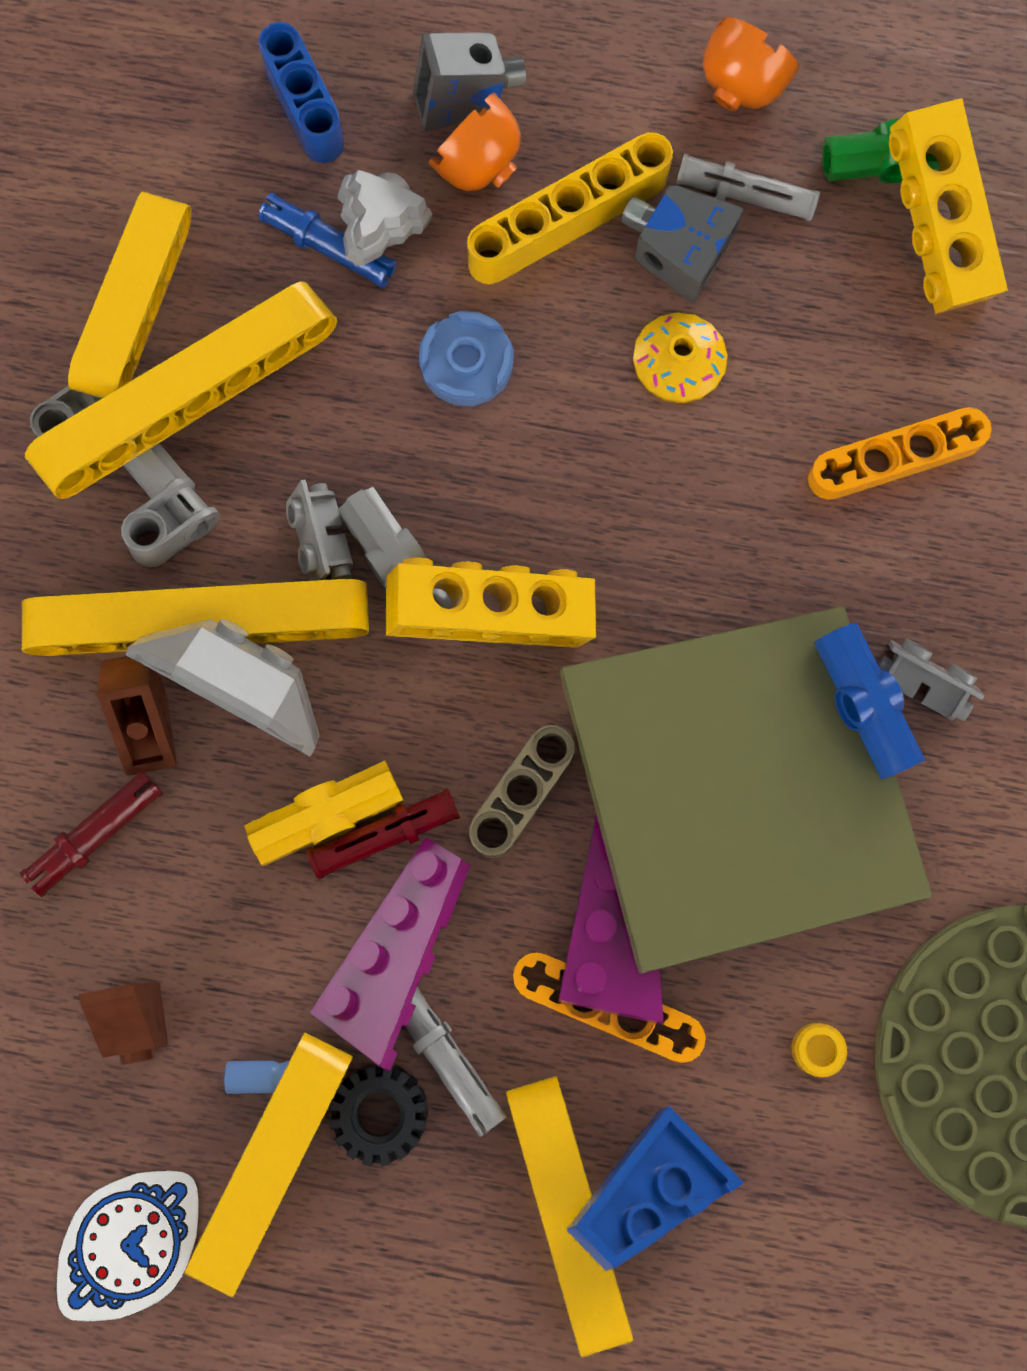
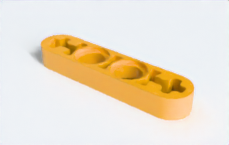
M971 407L961 408L827 451L819 455L810 468L808 474L809 487L820 498L827 500L838 499L969 457L977 453L990 438L992 431L991 422L986 414L979 409ZM962 424L965 429L973 428L976 432L971 440L967 435L953 438L947 444L946 437L953 435ZM919 435L928 438L933 444V455L926 458L915 455L910 449V438ZM869 450L883 452L889 460L888 470L884 472L872 471L865 463V453ZM852 462L853 470L844 473L837 482V485L834 484L832 479L823 480L821 477L827 466H829L832 472H838L847 469Z
M536 952L527 954L519 959L514 967V985L519 993L527 999L672 1061L680 1063L693 1061L704 1049L706 1037L703 1027L699 1021L685 1013L663 1005V1012L666 1014V1017L663 1019L664 1023L662 1024L679 1030L682 1023H686L689 1025L687 1034L694 1038L691 1048L682 1046L679 1053L672 1051L674 1042L656 1033L655 1044L646 1041L654 1030L656 1023L646 1021L644 1027L638 1032H626L618 1024V1015L593 1009L588 1012H580L575 1010L571 1004L555 1003L549 1000V997L555 990L545 985H539L535 992L526 988L528 980L521 976L524 966L533 968L537 961H541L546 964L544 973L559 980L560 970H565V962Z

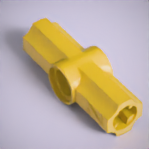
M383 761L337 783L335 780L316 785L297 795L293 799L294 803L272 811L257 820H253L244 825L253 852L260 864L266 866L309 845L318 846L354 830L356 828L355 824L391 809L404 802L386 761Z

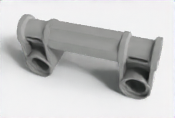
M67 386L45 402L40 403L32 411L30 427L36 438H38L43 433L102 398L71 390ZM160 443L123 465L151 498V500L137 510L131 512L124 519L121 526V536L133 559L140 565L150 568L166 563L190 543L207 535L218 524L221 518L219 511L215 507H208L194 491L195 483L185 474ZM153 531L159 533L158 539L150 545L142 546L136 544L138 538L146 532Z

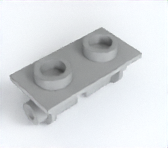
M306 479L301 480L286 502L288 523L291 528H296L300 542L298 561L303 574H308L310 581L324 580L328 575H331L332 580L349 579L351 577L350 569L353 568L354 564L345 534L328 536L326 532L328 529H336L342 526L335 494L333 491L328 490L325 483L315 484L308 488Z
M890 639L888 645L895 654L892 659L883 656L878 663L880 670L889 672L900 685L902 693L910 698H913L921 683L928 685L929 688L920 701L921 704L940 713L951 721L955 718L961 721L967 719L974 705L967 701L971 694L981 700L985 696L979 687L974 685L978 679L975 675L953 663H950L947 670L929 661L933 655L931 651L909 639H906L903 645Z

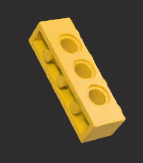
M959 98L907 112L890 127L889 149L892 158L899 163L903 179L900 187L901 198L904 206L910 209L914 225L912 243L916 254L922 258L926 274L923 287L927 300L933 303L935 314L989 300L1007 292L1008 288L963 99ZM926 153L936 157L939 163V171H935L928 166ZM938 200L948 205L950 219L944 218L939 213L937 207ZM950 247L955 248L960 253L962 259L961 267H957L950 260Z
M407 558L402 560V563H398L386 576V636L579 648L596 638L595 579L577 577L576 571L568 569L553 570L548 572V575L531 574L529 567L518 565L505 566L500 571L482 570V564L477 562H457L452 564V567L433 566V561L427 558ZM433 589H441L449 595L451 609L443 608L436 603L433 597ZM483 592H488L497 598L500 606L499 612H494L485 605ZM532 596H537L543 600L547 608L546 616L534 609Z

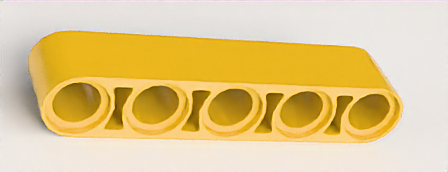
M658 133L639 135L478 224L471 230L467 239L468 269L471 276L483 284L498 283L624 213L627 204L633 196L645 201L664 189L668 180L673 157V148L670 142ZM651 162L655 164L656 167H647L642 163ZM612 184L617 189L610 190L603 188L601 185ZM573 206L578 211L566 212L561 207ZM533 228L539 232L533 235H526L521 233L520 230ZM485 250H493L498 255L486 258L479 255V253Z
M143 191L139 194L73 354L68 374V386L71 390L104 398L132 381L189 232L191 222L190 205Z
M307 1033L303 1034L184 1271L185 1275L233 1298L353 1058L352 1055Z
M557 1076L506 1091L581 1358L634 1341L613 1269L605 1271L566 1230L592 1195Z

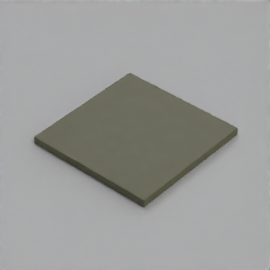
M845 606L575 664L560 669L561 682L638 974L933 897L896 774L881 780L858 731L849 729L840 718L834 700L837 688L814 644L819 638L850 624Z

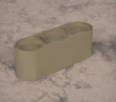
M546 725L539 728L530 737L473 818L469 827V838L473 849L480 856L487 859H498L505 856L513 848L569 768L575 753V743L571 734L565 728L558 725ZM547 739L556 740L563 746L565 757L557 763H547L538 756L537 746ZM518 780L530 782L536 790V798L527 805L513 803L507 794V790L513 782ZM489 821L501 823L507 831L506 841L496 848H488L482 845L478 839L480 827Z

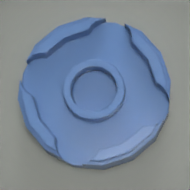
M458 311L449 314V318L443 319L439 323L436 321L428 328L420 343L419 367L426 386L438 398L452 405L476 406L491 401L505 389L513 372L514 349L508 336L504 333V328L495 319L480 312Z

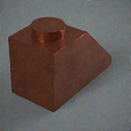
M127 656L103 660L96 695L126 776L138 774L141 769L144 772L176 767L177 760L167 696L160 673Z
M160 982L130 984L79 994L80 1006L102 1058L120 1055L121 1065L153 1059V1048L168 1045Z

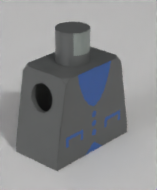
M491 33L422 34L413 95L424 131L460 124L474 109L480 113L485 107L488 111L491 107L484 100L492 93H495L500 98L504 88L525 85L526 69L523 58L521 56L502 58L496 37Z
M673 185L668 187L657 207L633 196L624 210L621 223L641 233L635 254L637 262L685 299L695 304L735 236L744 209L737 205Z

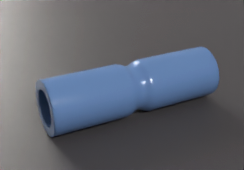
M290 1060L283 1063L276 1061H227L224 1076L226 1094L274 1093Z

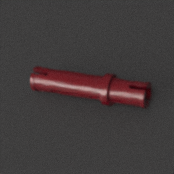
M141 769L134 778L79 823L68 834L61 832L55 837L56 844L29 867L23 869L20 872L21 877L28 884L46 870L47 874L31 887L37 895L44 897L47 891L63 879L76 866L83 868L89 863L88 856L104 844L113 834L157 797H161L163 792L156 784H152L139 796L136 795L140 789L152 780Z
M448 788L408 807L404 803L395 806L396 812L356 828L314 848L306 849L308 860L316 877L320 880L330 873L364 860L406 840L412 844L420 840V834L454 819H460Z

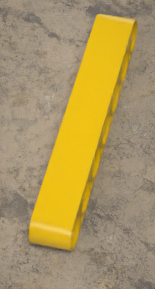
M297 282L43 433L28 446L25 452V459L58 499L72 497L323 342L334 331L338 322L337 317L306 282Z
M335 579L27 598L22 601V652L36 656L125 652L130 645L142 636L207 619H212L216 622H219L220 619H226L237 624L248 633L246 639L255 644L361 637L369 633L367 583L356 579Z

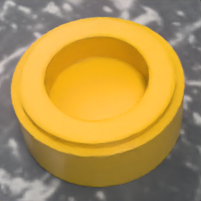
M810 1023L799 1029L793 1038L791 1047L793 1059L797 1066L805 1073L815 1077H829L836 1074L845 1064L847 1045L842 1034L834 1027L822 1023Z

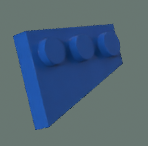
M670 1106L659 1109L566 1230L605 1271L615 1269L665 1236L668 1231L686 1219L694 1217L709 1207V1204L724 1194L732 1192L744 1184V1182Z

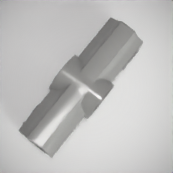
M374 487L366 490L361 489L347 498L346 502L338 508L343 522H345L353 537L357 539L366 552L364 557L385 590L386 576L398 563H402V560L407 558H427L407 528L402 529ZM433 589V597L436 603L443 608L451 609V599L448 594L441 589Z

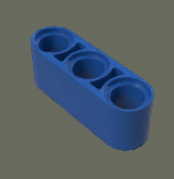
M276 22L269 24L262 30L258 40L267 78L306 155L315 162H331L340 156L344 148L338 110L299 32L288 23ZM303 91L306 92L305 94H300V95L297 94V93L303 92ZM321 129L327 130L323 133H314L315 131Z

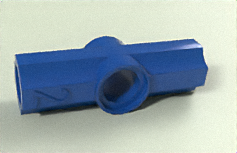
M857 622L843 626L816 640L814 644L837 688L834 700L838 714L849 729L858 731L881 780L925 761L901 712L904 708V697L900 685L889 672L880 670Z

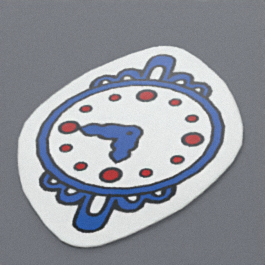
M177 1171L137 1173L98 1189L84 1200L68 1227L58 1260L57 1299L59 1309L65 1317L77 1321L119 1319L148 1308L162 1300L174 1289L186 1269L197 1236L198 1192L197 1185L190 1175Z

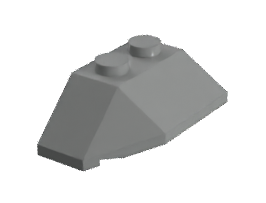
M207 619L145 635L129 646L125 654L127 657L142 663L291 745L309 757L315 750L320 734L301 669L291 664L293 658L280 648L269 644L265 648L260 647L246 639L248 633L242 627L226 619H220L219 622Z

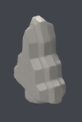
M357 170L353 175L344 176L338 193V199L344 204L341 218L348 226L343 242L346 259L353 262L356 267L359 265L363 266L381 257L386 247L393 246L394 244H403L412 234H421L431 221L432 212L427 207L425 199L412 192L408 183L399 175L387 172L375 176Z

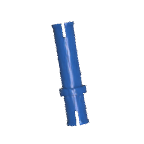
M273 192L267 195L266 201L270 202L271 205L269 206L265 202L262 203L258 215L261 222L267 223L291 236L294 244L302 249L309 246L372 281L378 287L383 289L387 286L389 282L385 277L392 278L396 269V260L382 254L381 257L363 266L359 265L356 267L353 262L346 259L343 242L345 233L321 221L320 214L313 210L305 212L278 197Z

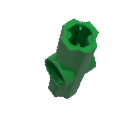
M900 118L886 121L877 126L872 132L825 137L822 145L824 177H827L829 182L879 176V180L886 184L902 182L899 163L892 158L889 149L890 127ZM926 153L928 166L931 169H939L936 157Z

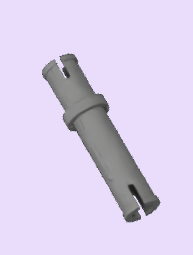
M684 153L676 184H683L716 194L715 198L722 201L725 200V197L765 209L800 217L809 222L812 220L820 191H812L776 179L734 168L735 163L726 161L725 165H720L691 157L689 154ZM704 175H708V176H711V177H715V178H718V179L723 180V181H719V180H716V179H712V178H709V177H705ZM728 182H733V183H736V184H740V185H742L743 187H740V186H737V185H733V184H730V183H728ZM752 188L757 189V190H761V191H765V192H768V193H772V194H775V195H779V196H782V197H786V198H789L790 200L783 199V198L776 197V196H772V195L765 194V193H762V192H758V191L752 190Z
M417 986L411 1001L416 1007L410 1023L406 1027L415 1041L413 1048L418 1055L423 1053L428 1062L431 1063L441 1081L470 1120L478 1136L481 1137L508 1116L501 1109L497 1101L494 1100L479 1075L456 1045V1042L449 1034L452 1028L447 1021L443 1023L440 1021Z

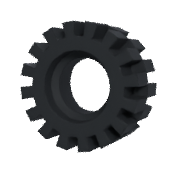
M377 1064L367 1065L351 1074L337 1089L336 1096L330 1106V1111H332V1118L329 1120L330 1129L335 1131L336 1138L334 1140L338 1147L343 1146L347 1150L346 1155L352 1160L356 1157L363 1161L362 1164L372 1166L373 1163H381V1166L390 1165L392 1161L397 1159L400 1161L406 1157L420 1141L428 1118V1107L425 1101L426 1095L424 1090H421L417 1084L418 1080L413 1075L410 1076L404 1072V1069L397 1065L395 1067L392 1066L391 1071ZM378 1092L393 1097L400 1109L398 1125L391 1132L383 1135L368 1132L362 1126L359 1119V1108L364 1098Z

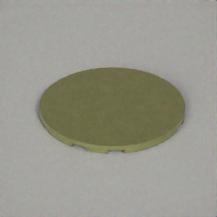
M1027 905L997 907L964 916L931 935L911 954L895 976L884 999L876 1030L874 1062L879 1096L888 1123L898 1143L918 1170L940 1191L957 1203L1001 1223L1027 1228Z

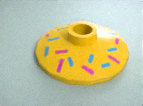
M676 312L659 316L644 327L635 342L633 364L637 378L648 392L664 401L687 403L700 400L716 389L725 374L728 354L723 337L711 323L697 315ZM685 346L690 349L691 353L687 356H680L675 352L674 347Z

